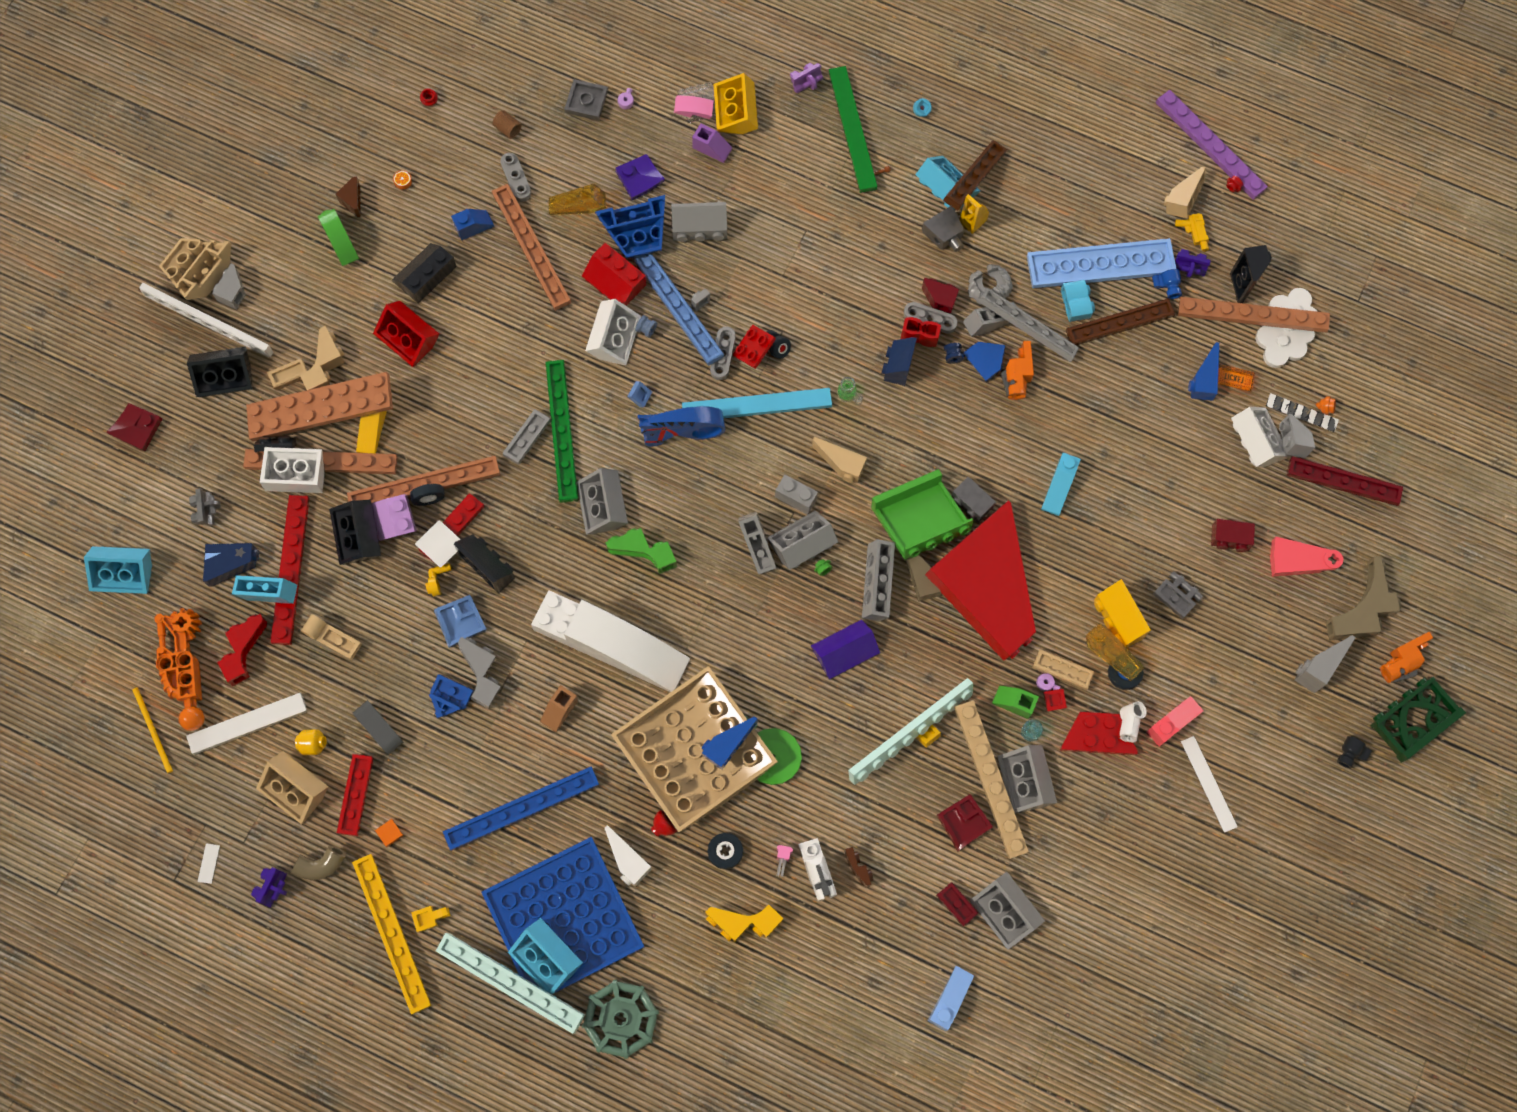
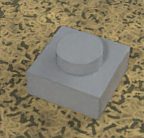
M705 288L692 296L691 305L696 312L710 302V293Z

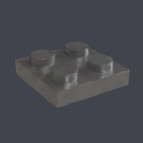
M574 79L564 108L565 113L599 120L608 93V87Z

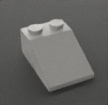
M1352 635L1314 656L1311 660L1307 659L1304 664L1301 663L1295 672L1297 676L1294 681L1311 692L1316 693L1327 685L1356 637Z

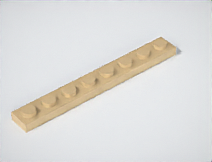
M974 700L955 706L956 715L1007 856L1011 859L1028 853V848Z

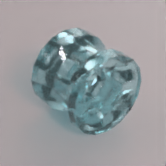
M1034 719L1028 720L1021 729L1022 737L1029 742L1036 741L1043 732L1042 724Z

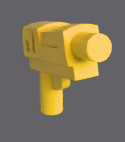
M1202 214L1189 215L1187 220H1175L1176 227H1185L1186 233H1191L1194 246L1200 245L1202 252L1209 250V237L1205 231Z

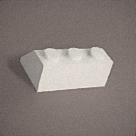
M616 299L602 301L585 351L600 360L626 365L637 332L635 331L636 325L641 315Z
M1248 407L1231 418L1233 428L1239 433L1242 439L1241 443L1250 454L1249 459L1254 466L1266 467L1291 457L1290 455H1285L1282 438L1266 408Z
M264 448L260 484L265 491L323 492L325 475L322 449Z

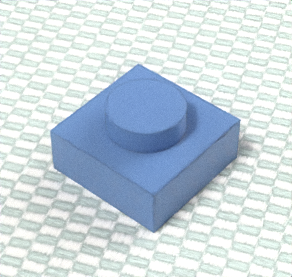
M636 381L627 397L639 407H644L652 391L642 382Z

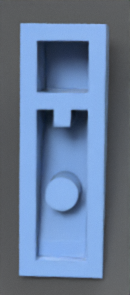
M955 966L928 1022L944 1031L949 1030L974 975Z

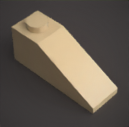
M1201 167L1175 186L1169 196L1165 197L1164 206H1166V214L1188 218L1205 182V167Z
M814 437L812 447L840 477H843V480L849 483H858L867 457Z

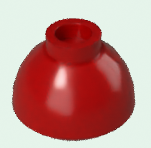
M659 810L653 820L652 832L657 837L660 835L670 836L678 832L664 810Z

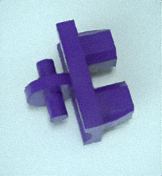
M1181 249L1177 254L1175 264L1176 269L1187 272L1186 277L1191 278L1192 274L1205 277L1210 260L1207 259L1205 254L1200 253L1197 256L1190 255L1189 250Z
M273 867L271 869H263L260 876L265 882L262 888L256 886L251 893L256 902L270 908L274 900L277 901L280 894L285 896L287 894L286 891L282 890L287 873Z

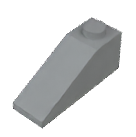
M987 307L974 309L963 321L971 337L983 335L1010 324V322Z
M757 511L739 517L738 522L758 575L776 569Z

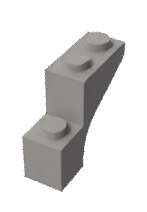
M461 637L458 647L477 679L476 689L471 696V700L489 709L501 687L496 679L490 676L488 679L485 678L495 661L494 652L487 647L480 648L476 645L477 642L469 637H466V639Z

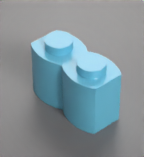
M1085 280L1063 283L1061 294L1069 322L1091 318L1093 312H1095L1094 302L1090 301L1089 285H1086Z

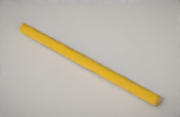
M136 687L132 691L167 774L173 772L141 693L138 687Z

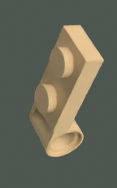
M313 614L310 615L301 629V632L351 661L362 645L361 642L330 626Z

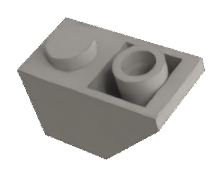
M231 263L224 270L219 283L214 286L212 294L218 302L237 310L246 294L240 274L235 265Z
M1288 414L1279 424L1285 455L1306 458L1315 449L1313 434L1294 415Z

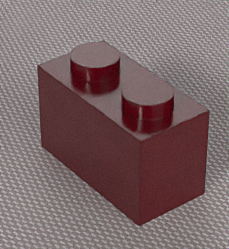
M1216 519L1212 524L1211 546H1216L1220 550L1230 548L1236 549L1237 552H1247L1254 546L1255 524Z

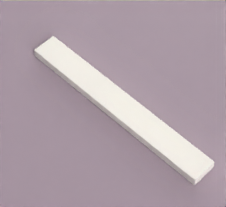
M142 283L139 287L145 297L268 358L274 353L268 344L145 283Z

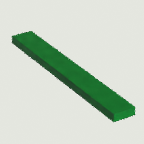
M846 66L831 68L828 73L859 192L877 190L878 186Z
M564 360L546 361L559 502L578 501Z

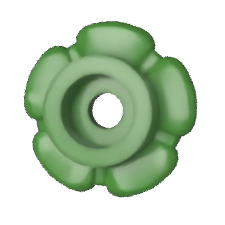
M824 559L818 561L815 564L816 568L814 571L820 576L826 575L832 570L831 561H825Z

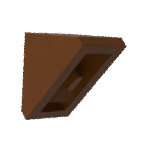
M356 176L352 177L336 193V197L341 205L357 218H360L361 185Z

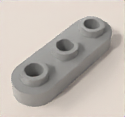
M506 153L500 159L502 169L516 200L525 202L531 197L530 186L518 157L513 153Z
M910 302L904 308L905 318L914 317L923 322L928 321L927 318H932L933 322L941 325L940 332L949 334L954 332L957 327V319L952 314L916 302ZM948 323L950 327H946L944 324Z
M722 327L717 332L716 344L726 356L711 364L710 373L716 380H723L729 374L735 344V331L730 327ZM728 336L729 339L724 340L723 337ZM722 370L723 372L719 374L716 371Z

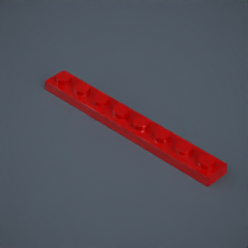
M289 495L279 578H284L297 584V590L293 604L275 602L270 642L275 645H292L310 500L308 496Z

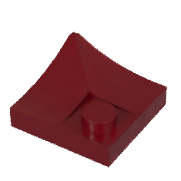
M128 403L118 420L106 433L142 451H146L163 418Z
M971 794L937 814V818L949 835L957 852L993 828Z

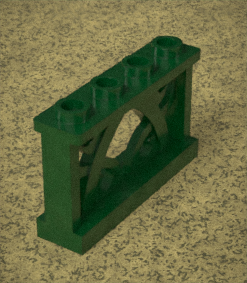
M1434 676L1428 680L1426 677L1416 683L1418 687L1414 691L1410 688L1401 695L1404 699L1400 702L1395 700L1387 706L1389 710L1385 714L1381 711L1373 717L1375 722L1370 726L1376 730L1394 751L1401 763L1411 758L1466 714L1462 707H1458L1438 684ZM1429 689L1433 691L1436 696L1434 704L1430 703L1432 700L1431 694H1429L1428 698L1423 696L1424 690ZM1417 695L1418 701H1409ZM1440 701L1447 707V709L1451 713L1438 706ZM1400 708L1398 716L1393 714ZM1408 709L1428 710L1425 716V723L1429 731L1426 732L1424 729L1416 726L1407 728ZM1432 713H1435L1433 717L1437 718V723H1433L1430 720ZM1386 720H1393L1394 725L1389 727L1393 729L1398 728L1399 732H1389L1385 728ZM1416 731L1418 733V737L1413 738V733L1408 735V732ZM1400 736L1401 741L1405 747V750L1395 740L1394 737Z

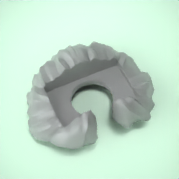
M987 265L988 275L994 278L997 283L996 287L990 290L1006 299L1013 288L1010 275L1007 270L999 265ZM980 270L972 273L968 281L969 297L974 298L979 305L981 303L978 301L986 290L982 283L983 273Z

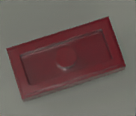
M953 882L936 895L962 927L978 914L977 910Z

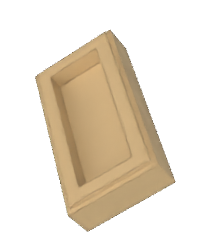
M301 358L267 373L273 388L278 390L302 380L300 375L308 370Z

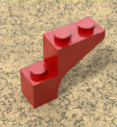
M261 614L252 615L247 618L246 622L233 625L229 628V631L225 632L235 653L224 655L221 658L222 660L217 663L226 681L231 686H235L250 677L246 667L247 655L267 627V621Z

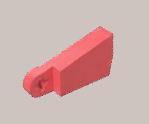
M1275 537L1272 540L1270 554L1272 577L1315 574L1321 571L1336 570L1343 564V556L1337 550ZM1331 556L1337 560L1334 564L1328 560Z

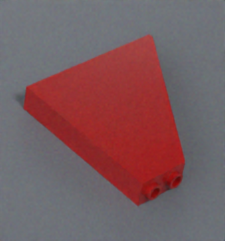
M1008 500L925 574L1003 661L1008 657L1013 659L1020 652L1018 648L1021 645L1026 647L1033 640L1031 636L1036 632L1012 505Z

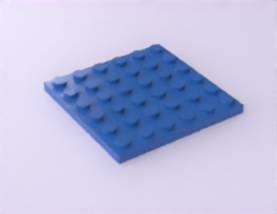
M592 837L481 892L508 951L524 930L541 918L583 962L577 971L555 993L645 948ZM512 958V961L517 969L518 974L538 986V984Z

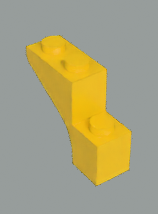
M769 904L761 912L751 916L714 907L708 908L705 912L708 916L706 920L713 927L717 925L722 930L720 934L727 941L732 939L734 942L739 939L751 924L754 926L752 930L760 938L762 936L767 938L784 919Z

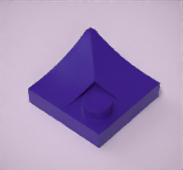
M647 154L615 168V172L631 200L648 193L665 181Z

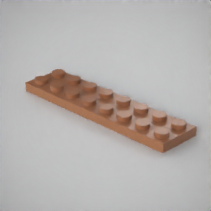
M387 372L247 404L249 440L253 442L264 436L275 437L393 409L390 375Z

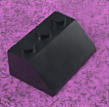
M430 243L392 279V282L414 301L420 303L457 266L454 257L444 248Z
M1266 245L1244 248L1230 272L1238 303H1244L1271 262V253Z
M246 347L192 354L187 360V367L196 397L253 388L251 364Z
M371 499L353 500L329 509L339 565L370 560L381 556Z
M472 534L456 541L454 546L459 556L498 594L515 579L514 569L507 562L503 564L499 560L501 558L495 550L490 551L486 547L488 544L483 538H477Z

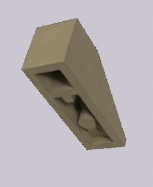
M920 555L905 559L918 602L941 596V591L925 576L931 569L927 562Z

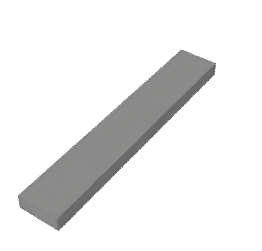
M986 288L978 302L1069 362L1075 357L1079 347L994 291Z

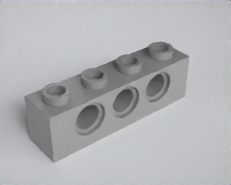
M877 539L868 544L862 610L863 619L880 622L889 618L894 542Z

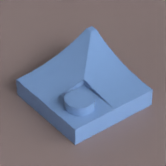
M471 595L434 609L448 648L458 644L461 637L464 639L466 637L471 638L486 631V627Z

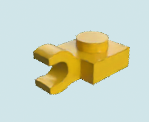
M429 906L411 912L416 932L418 933L437 927L436 920L451 916L447 907L434 911L433 907Z

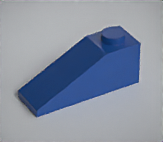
M1219 342L1214 344L1194 378L1189 381L1188 391L1191 392L1192 399L1213 401L1218 394Z
M754 716L714 736L712 740L708 739L701 748L703 750V757L723 770L756 726L758 719Z

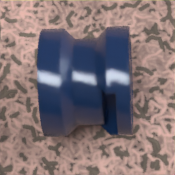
M950 343L944 346V351L947 355L945 357L946 363L955 364L964 360V355L961 353V343Z

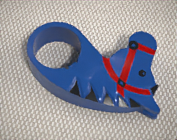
M687 407L653 415H637L640 420L639 427L641 434L643 433L645 445L650 447L663 444L664 440L670 439L673 436L705 440L720 436L726 430L723 412L715 407Z

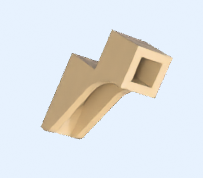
M326 326L319 329L315 364L307 372L300 375L307 390L330 385L329 382L332 379L328 371L344 364L342 357L345 355L340 345L336 347L334 342L337 339L333 331L329 332Z

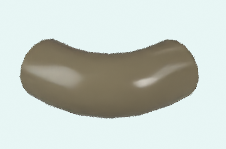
M328 846L322 858L318 860H312L300 854L291 873L308 880L324 879L334 874L346 858V853L338 847Z

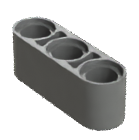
M368 700L352 712L387 755L404 743Z

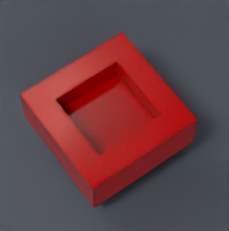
M1064 689L1043 692L1046 711L1067 708Z

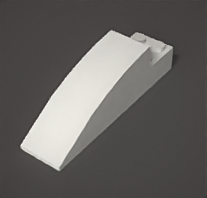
M549 590L531 624L533 630L669 692L677 688L690 661V658L619 617L584 600H581L580 604Z

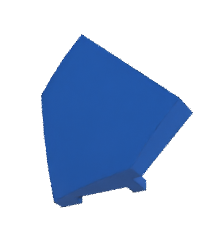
M977 342L963 354L984 380L988 382L1003 369L1006 346Z
M438 674L429 694L436 711V717L440 718L465 709L475 690Z

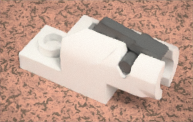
M818 838L798 844L817 901H823L825 899L824 896L827 895L830 898L837 896Z

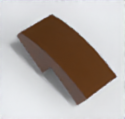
M853 847L845 849L844 853L852 872L865 888L870 887L871 881H873L871 869L867 870L866 865L858 867L860 857L858 851L854 852Z

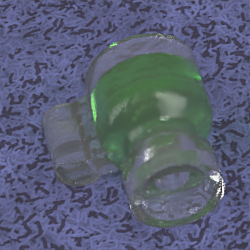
M844 377L838 386V398L843 402L853 400L857 405L862 404L863 395L856 392L855 380L851 377Z

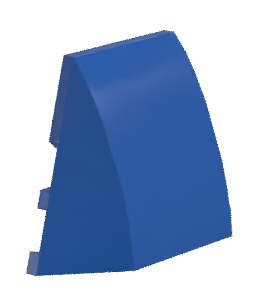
M665 195L650 198L645 203L613 210L612 207L595 211V214L626 259L662 250Z

